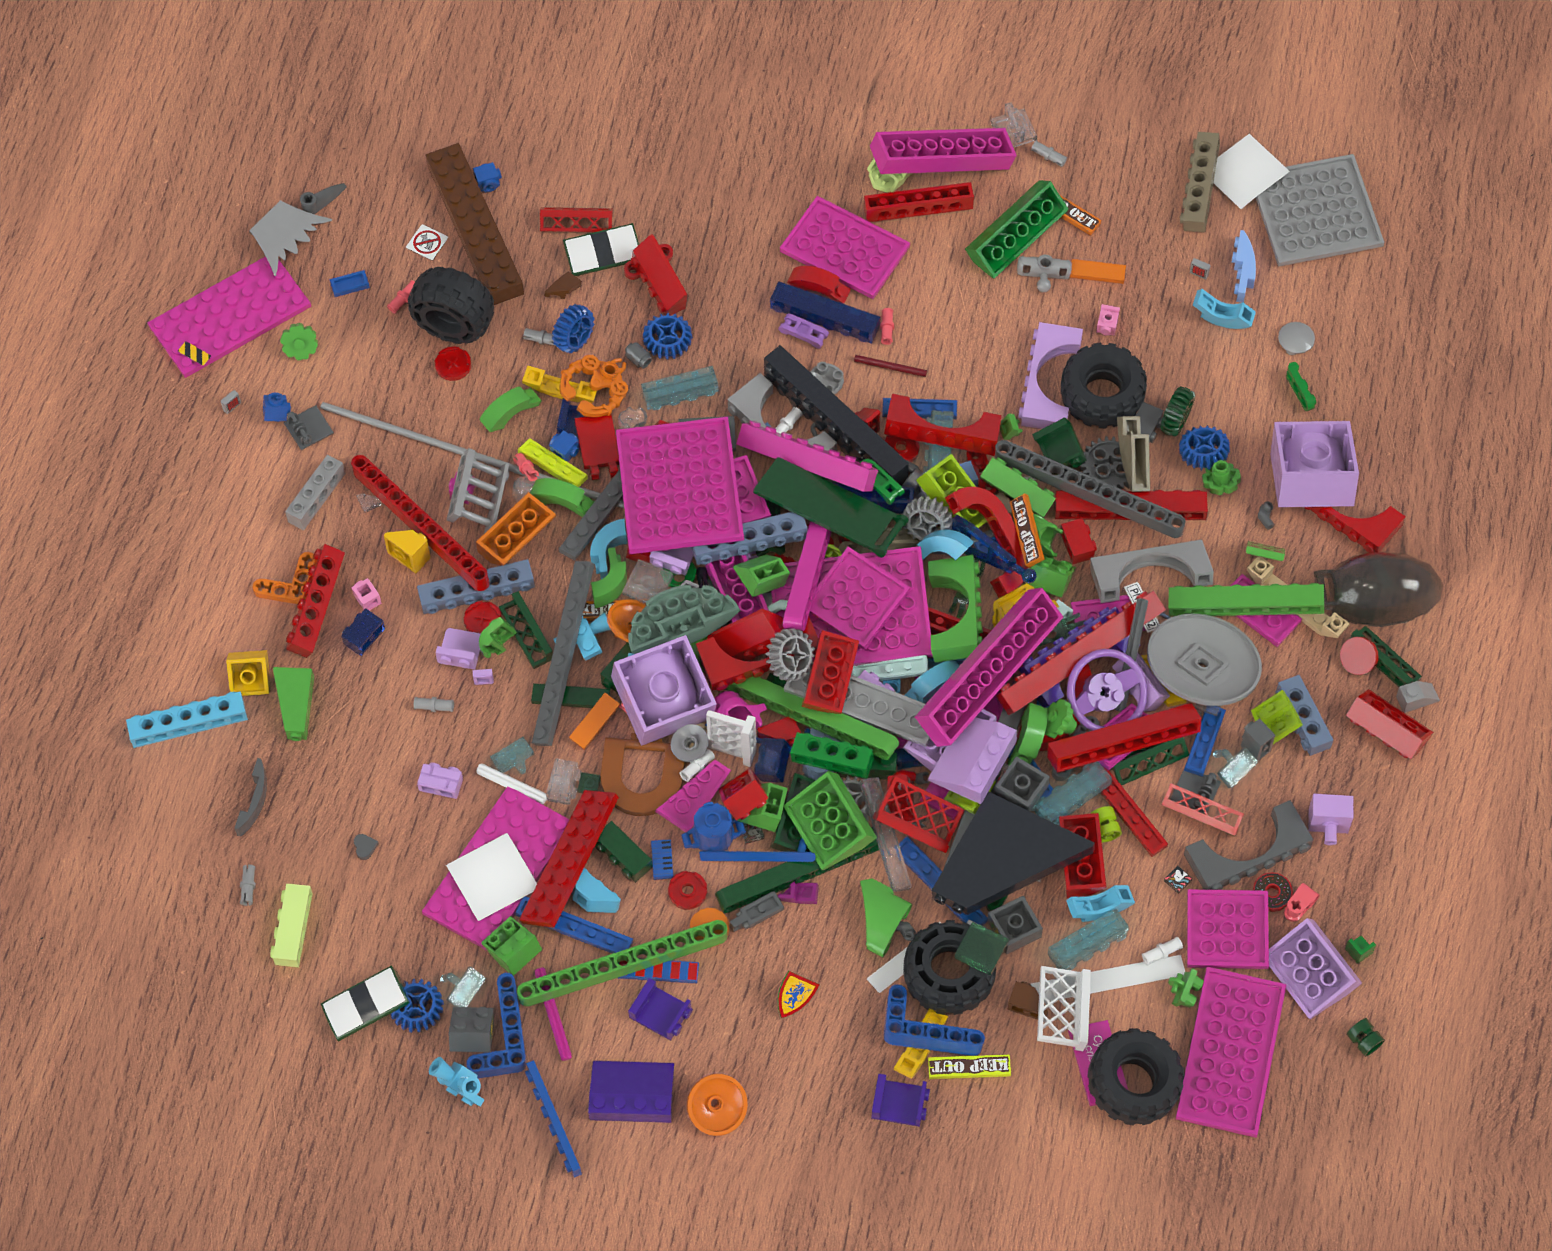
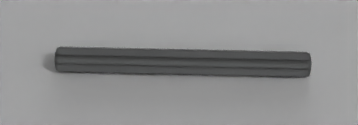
M1143 598L1137 599L1126 654L1135 662L1148 606V600ZM1125 662L1122 671L1130 669ZM1130 689L1124 692V699L1115 708L1116 711L1121 712L1126 708Z

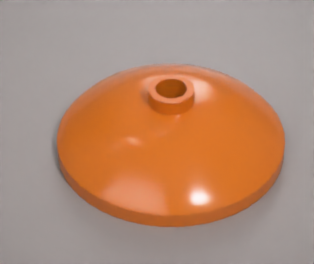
M630 599L614 603L607 614V623L612 632L623 641L629 643L628 633L631 632V621L637 611L641 612L646 607V603Z
M710 1074L701 1078L692 1087L687 1099V1112L691 1122L700 1131L713 1136H721L734 1131L744 1120L748 1107L747 1095L742 1085L736 1079L725 1074ZM716 1099L717 1104L711 1106V1101Z

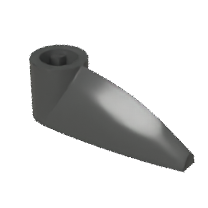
M345 183L330 186L315 194L311 192L303 193L300 197L302 210L316 214L347 188Z

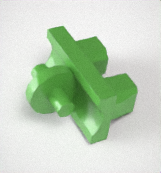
M1192 968L1190 972H1184V975L1178 973L1176 978H1169L1168 984L1172 986L1171 992L1175 994L1172 1002L1174 1006L1183 1005L1190 1008L1195 1005L1197 997L1189 993L1190 989L1199 991L1204 980L1196 976L1197 970Z

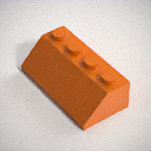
M528 492L476 541L477 551L491 564L504 566L552 521L556 514Z

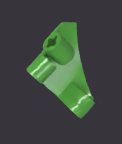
M873 878L861 880L860 884L866 919L867 950L884 957L890 947L896 928L902 919L905 920L908 916L912 903L894 895L890 887Z

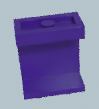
M649 978L628 1010L630 1019L671 1041L674 1035L677 1036L680 1033L683 1020H687L690 1017L693 1009L691 1008V1000L687 999L686 1002L675 998L657 988L656 981Z
M878 1073L871 1119L920 1127L921 1120L925 1121L927 1108H923L924 1101L929 1100L930 1089L926 1088L927 1081H923L922 1086L888 1081L885 1074Z

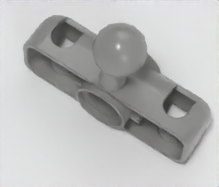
M1046 254L1040 257L1021 256L1017 263V273L1019 275L1040 277V280L1037 282V289L1043 293L1051 288L1048 278L1069 279L1072 270V262L1070 260L1055 259ZM1023 265L1031 266L1030 272L1024 273ZM1060 268L1067 269L1065 276L1059 275Z

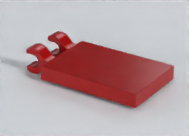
M612 415L574 418L584 470L590 469L591 479L598 480L599 468L608 467L610 478H613L618 472L617 465H620Z

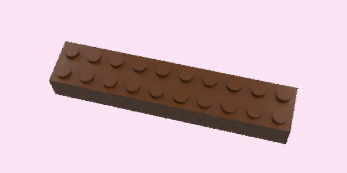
M456 143L425 154L427 167L475 274L481 284L490 291V295L494 299V305L524 295L523 282L460 144Z

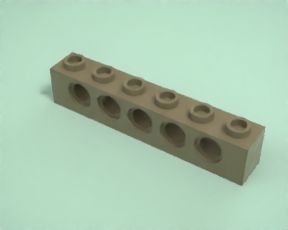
M1198 132L1197 139L1193 140V149L1195 151L1191 153L1190 157L1192 168L1188 169V179L1190 181L1185 186L1187 198H1183V209L1185 210L1180 215V223L1183 224L1184 231L1206 232L1220 148L1219 133Z

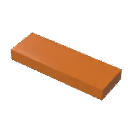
M1072 259L1071 261L1072 270L1070 278L1124 284L1126 265Z
M604 693L569 736V739L585 750L621 706L620 703L607 693Z

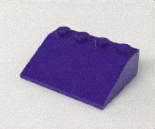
M593 1061L589 1092V1119L594 1121L671 1123L674 1063Z

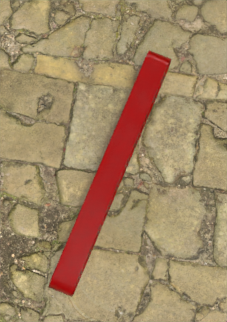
M356 455L352 458L351 465L354 476L411 530L418 534L422 533L428 540V546L475 590L484 591L489 587L486 568L366 456Z

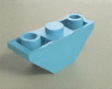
M585 868L572 891L573 900L587 912L616 913L619 909L621 899L618 895L605 887L600 880L593 877Z

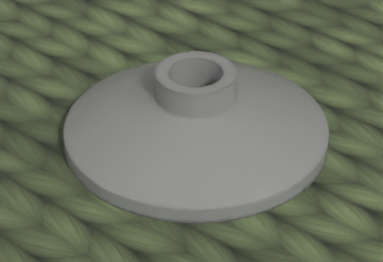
M688 724L679 728L671 739L673 754L684 762H692L701 758L709 745L706 731L695 724ZM691 743H695L693 747L689 748Z

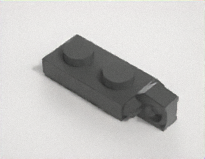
M773 891L741 908L740 912L736 914L737 917L730 921V927L734 932L743 927L746 930L783 911L784 906Z

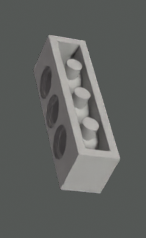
M326 455L285 511L290 524L303 531L345 475L344 466L341 461Z

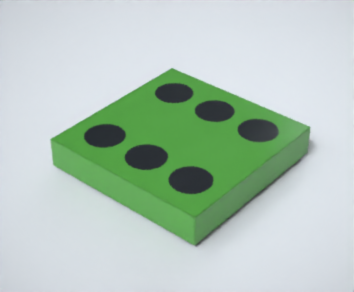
M1248 541L1246 554L1284 561L1285 549Z

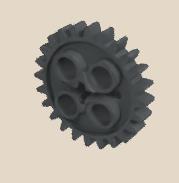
M1105 436V441L1098 438L1097 444L1091 441V447L1086 446V452H1084L1087 461L1080 465V471L1123 490L1124 486L1129 489L1125 473L1118 472L1124 471L1121 457L1115 456L1116 454L1121 455L1119 441L1115 440V436H1113L1112 440Z

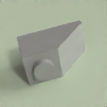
M1421 681L1400 686L1396 695L1404 713L1440 701L1432 683Z

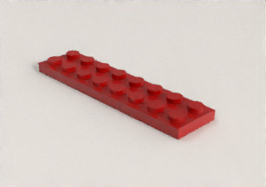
M584 790L519 919L522 924L555 927L619 799L616 793Z

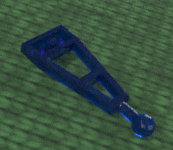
M959 515L952 519V530L960 532L970 539L972 535L988 548V552L985 553L970 546L964 554L973 555L975 559L1010 574L1015 571L1021 575L1025 583H1033L1036 580L1037 574L1035 570L1031 568L1024 569L1016 564L1017 559L974 524Z

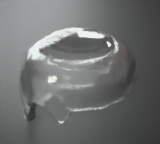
M628 407L625 411L620 412L617 420L621 429L644 427L648 417L647 412L643 408L639 407L637 410H633L631 407Z
M526 475L518 477L512 486V497L514 500L519 502L528 492L531 493L535 481H530Z

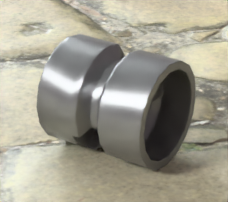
M915 468L902 487L909 493L914 492V497L917 499L921 496L925 499L927 494L916 481L924 473Z

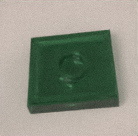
M972 922L954 958L991 975L1009 939Z

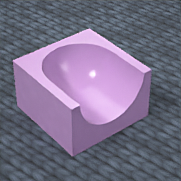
M1350 421L1274 422L1270 456L1278 507L1354 506L1359 470Z
M686 635L618 660L613 664L611 678L641 746L671 735L679 728L688 724L697 725L707 721L706 714L708 710L715 712L716 701Z

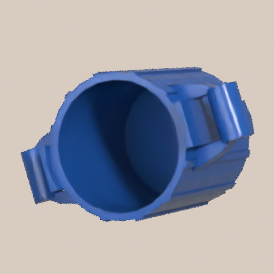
M707 802L694 815V828L681 835L684 847L699 848L702 851H726L734 839L746 833L744 824L732 819L726 807L719 803ZM733 824H736L737 833L734 831ZM690 835H692L693 844L691 843Z

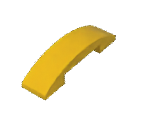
M527 365L522 380L523 384L546 395L565 400L559 390L561 378L547 375L545 370ZM569 381V384L576 392L575 398L570 401L581 402L585 400L590 403L594 402L597 391H593L590 388V383L580 381L579 384Z
M929 1008L922 1022L945 1025L948 1016L937 1014L935 1010ZM908 1047L905 1053L901 1055L894 1070L912 1079L931 1050Z

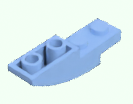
M1240 230L1239 237H1235L1234 247L1237 248V252H1233L1231 262L1235 263L1236 279H1240L1239 284H1235L1234 294L1237 295L1236 302L1241 303L1244 302L1246 288L1253 289L1256 275L1253 247L1244 230Z

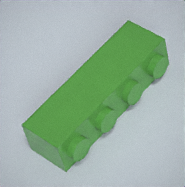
M992 457L980 475V479L1001 493L1003 492L1004 495L1012 500L1024 493L1027 494L1032 512L1044 518L1056 499L1053 497L1054 493L1046 488L1042 490L1033 479H1025L1021 476L1022 472L1014 467L1011 470L1005 466L1007 463L1004 460Z

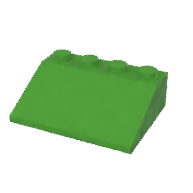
M827 771L784 805L785 810L809 850L816 855L815 860L821 870H825L862 850L877 838L837 773Z

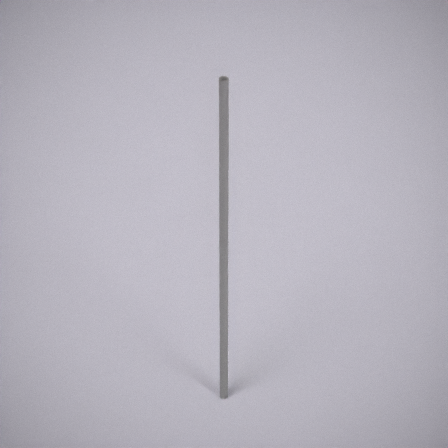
M322 402L321 409L459 455H462L467 450L329 403ZM475 452L474 458L478 461L499 468L507 463ZM508 463V471L526 476L519 471L517 465ZM539 473V477L536 476L538 479H541V478L556 479V478H553V477H550V476H547V475H544V474H541V473ZM579 487L585 491V496L597 499L601 494ZM621 500L617 507L624 509V501Z

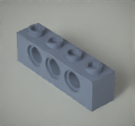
M1297 675L1278 682L1275 693L1277 694L1283 690L1289 699H1298L1299 701L1296 702L1291 699L1290 701L1298 716L1299 714L1307 716L1306 718L1299 716L1303 725L1294 731L1301 738L1302 748L1305 751L1307 750L1309 756L1330 749L1333 738L1301 676ZM1312 730L1316 734H1310L1307 731Z

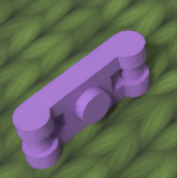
M790 313L785 316V322L781 323L778 328L781 333L789 334L808 342L817 349L821 348L823 339H826L829 335L828 330Z

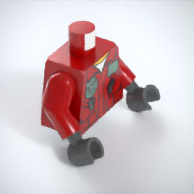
M899 770L894 775L888 776L887 789L893 776L913 785L915 784L914 781L916 784L921 785L929 782L923 778V776L929 775V773L920 772L916 774L912 771ZM896 782L893 789L895 796L905 793L903 784ZM911 793V794H910V797H911V800H912V803H913V801H914V793ZM907 795L897 799L900 809L910 806ZM894 800L887 802L890 812L897 811ZM911 809L901 812L905 821L914 819ZM926 818L919 820L921 828L926 827V825L922 824V822L927 820Z

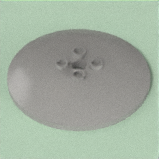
M1182 614L1169 618L1158 625L1153 631L1147 646L1148 662L1156 678L1177 696L1197 704L1222 706L1236 703L1252 693L1261 677V658L1250 638L1231 623L1210 615Z

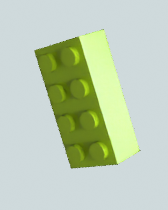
M952 454L916 479L931 500L936 498L939 503L943 501V506H948L949 512L952 511L945 497L961 488L976 487ZM964 509L954 515L952 513V518L954 519L952 529L966 536H969L987 522L985 517L974 509Z

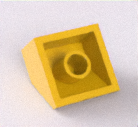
M414 530L387 532L383 535L387 553L415 574L431 559L428 540L422 533L418 534Z
M267 650L228 653L226 663L230 692L241 691L242 696L269 694Z

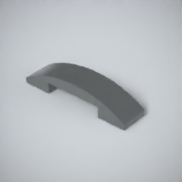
M257 758L252 773L254 783L257 785L248 812L240 810L235 825L236 834L240 837L255 823L265 802L267 777L261 758Z

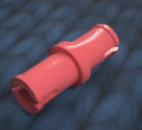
M411 280L402 291L399 290L397 296L387 305V308L392 313L396 314L405 303H408V297L415 281Z
M884 308L882 310V322L880 323V329L882 330L881 343L885 345L893 342L892 331L894 330L893 310L891 308Z
M517 453L513 461L518 465L519 471L525 474L530 481L537 480L536 476L539 477V473L535 470L533 463L527 460L524 454Z

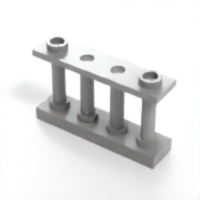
M468 448L460 458L446 520L453 523L458 518H467L485 525V534L498 521L497 517L505 482L509 477V464L505 463L499 469L476 461V458H474L475 450ZM475 468L496 476L495 486L472 477L470 474L471 469ZM471 484L493 493L491 502L469 494L467 486ZM466 500L489 509L488 517L485 518L465 510L463 507L464 501Z

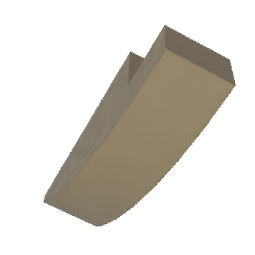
M1140 416L1117 417L1120 454L1131 492L1150 491L1149 434H1141Z
M886 528L875 545H881L892 528ZM902 528L887 550L915 547L919 540L918 538L913 539V534H907L908 529ZM843 541L837 547L841 554H843L847 547H850L859 554L873 552L853 541Z

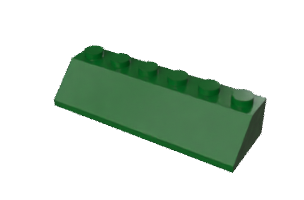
M1039 180L965 248V251L974 264L991 278L995 279L1069 209L1051 181Z

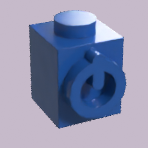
M494 162L485 163L473 168L474 177L481 192H492L500 186L499 179L502 176L499 168H495Z
M276 392L264 395V421H287V414L291 412V404L287 402L286 395Z
M564 430L561 434H555L549 443L550 451L567 462L572 457H576L580 450L578 438Z

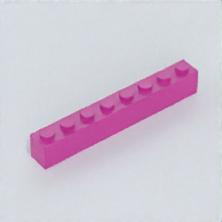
M756 421L742 423L737 445L774 459L780 457L809 472L863 492L873 490L878 469L872 467L873 464L864 461L861 463L856 462L855 457L848 455L843 457L840 456V452L831 449L826 451L824 446L819 444L810 445L808 440L797 438L796 440L792 438V434L786 432L777 433V429L766 426V428L761 427V423Z

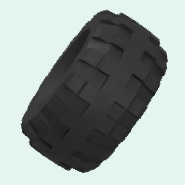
M450 267L427 269L416 279L408 297V310L412 319L417 322V325L426 330L430 335L455 344H468L477 341L487 331L494 315V299L487 287L483 286L476 278L469 276V274Z
M1101 342L1093 343L1092 347L1088 348V346H1085L1078 350L1077 354L1071 356L1063 369L1061 377L1063 404L1065 407H1069L1070 414L1075 419H1081L1087 426L1096 425L1100 429H1106L1107 426L1111 425L1117 427V417L1136 416L1137 411L1144 402L1147 389L1146 372L1143 370L1140 360L1135 355L1132 356L1130 350L1125 347L1121 349L1113 343H1108V345H1102ZM1104 379L1116 384L1120 391L1110 397H1100L1090 392L1087 385L1094 380Z
M946 920L945 923L935 922L929 924L926 929L920 930L915 934L906 949L903 964L905 984H907L911 996L914 999L916 998L920 1005L927 1010L930 1008L935 1010L937 1014L945 1015V1013H953V1015L963 1014V1011L973 1010L978 1007L991 992L996 977L994 949L980 930L976 931L972 928V925L965 922L959 924L955 923V920ZM954 952L967 960L969 970L960 978L945 979L938 976L932 970L931 961L941 953Z
M1129 1028L1128 1031L1121 1032L1120 1030L1113 1033L1097 1048L1088 1068V1087L1090 1094L1096 1100V1105L1100 1110L1104 1109L1109 1114L1108 1117L1115 1121L1117 1119L1124 1121L1126 1125L1142 1124L1143 1126L1163 1118L1176 1104L1184 1086V1067L1180 1064L1181 1058L1176 1050H1172L1170 1043L1165 1038L1160 1039L1152 1031L1147 1030L1143 1032L1138 1028ZM1124 1064H1135L1142 1067L1152 1080V1089L1143 1094L1128 1091L1121 1085L1117 1076V1069Z

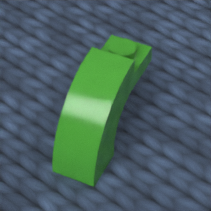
M519 386L507 391L492 402L479 420L489 432L504 429L507 422L515 414L522 410L539 406L542 400L532 388L523 390Z
M537 479L531 490V494L544 505L558 504L564 506L582 518L595 502L584 495L585 491L557 479Z
M615 547L608 548L610 564L608 575L599 581L591 582L595 608L606 606L616 600L626 586V561L621 562V556L616 554Z
M1029 702L1021 718V733L1008 760L1009 766L1016 756L1031 764L1033 758L1036 759L1046 731L1047 708Z

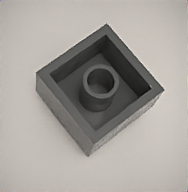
M1016 756L996 784L994 794L1031 812L1049 786L1050 776Z
M1024 896L988 912L987 922L1006 955L1042 938L1043 928Z
M453 1007L449 1027V1051L490 1052L494 1033V1008Z

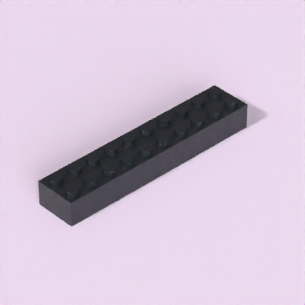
M781 345L764 357V377L777 388L780 395L786 396L793 407L799 408L806 419H810L815 423L819 431H825L835 440L845 455L855 457L856 462L859 463L865 459L873 460L902 487L908 478L909 463ZM889 487L887 491L891 492L893 489Z

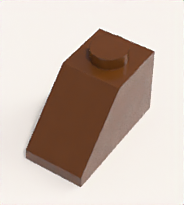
M1016 981L1007 1010L1038 1020L1039 994L1036 988L1032 987L1030 983ZM1047 1009L1044 1010V1015L1046 1017L1048 1016Z

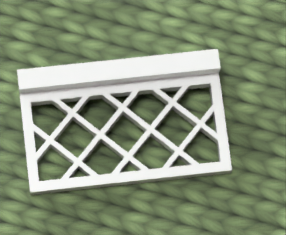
M708 710L706 714L707 735L709 739L708 748L743 758V765L751 767L757 751L756 718L748 715L746 721Z
M1041 966L1037 1041L1073 1046L1077 1051H1084L1088 1043L1091 970L1082 969L1081 972ZM1045 973L1053 974L1057 980L1050 984L1045 978ZM1074 977L1075 984L1070 987L1064 978ZM1059 982L1066 989L1062 994H1059L1053 987ZM1048 990L1056 996L1051 1002L1044 996V993ZM1068 993L1075 999V1002L1071 1005L1063 998ZM1058 1000L1066 1007L1060 1013L1053 1006ZM1048 1007L1056 1015L1050 1020L1044 1015V1010ZM1067 1011L1074 1016V1020L1070 1023L1062 1016ZM1057 1018L1065 1025L1061 1030H1058L1052 1024ZM1049 1026L1055 1034L1045 1036L1043 1035V1029ZM1068 1029L1073 1034V1040L1066 1039L1061 1033Z

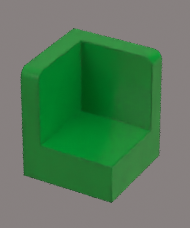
M1361 935L1354 941L1353 939L1348 940L1345 950L1359 964L1373 954L1376 944L1372 942L1369 945Z

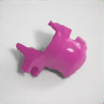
M724 691L715 696L714 699L717 704L715 712L746 721L748 715L756 718V729L762 726L760 713L767 710L765 703L749 705L734 691Z

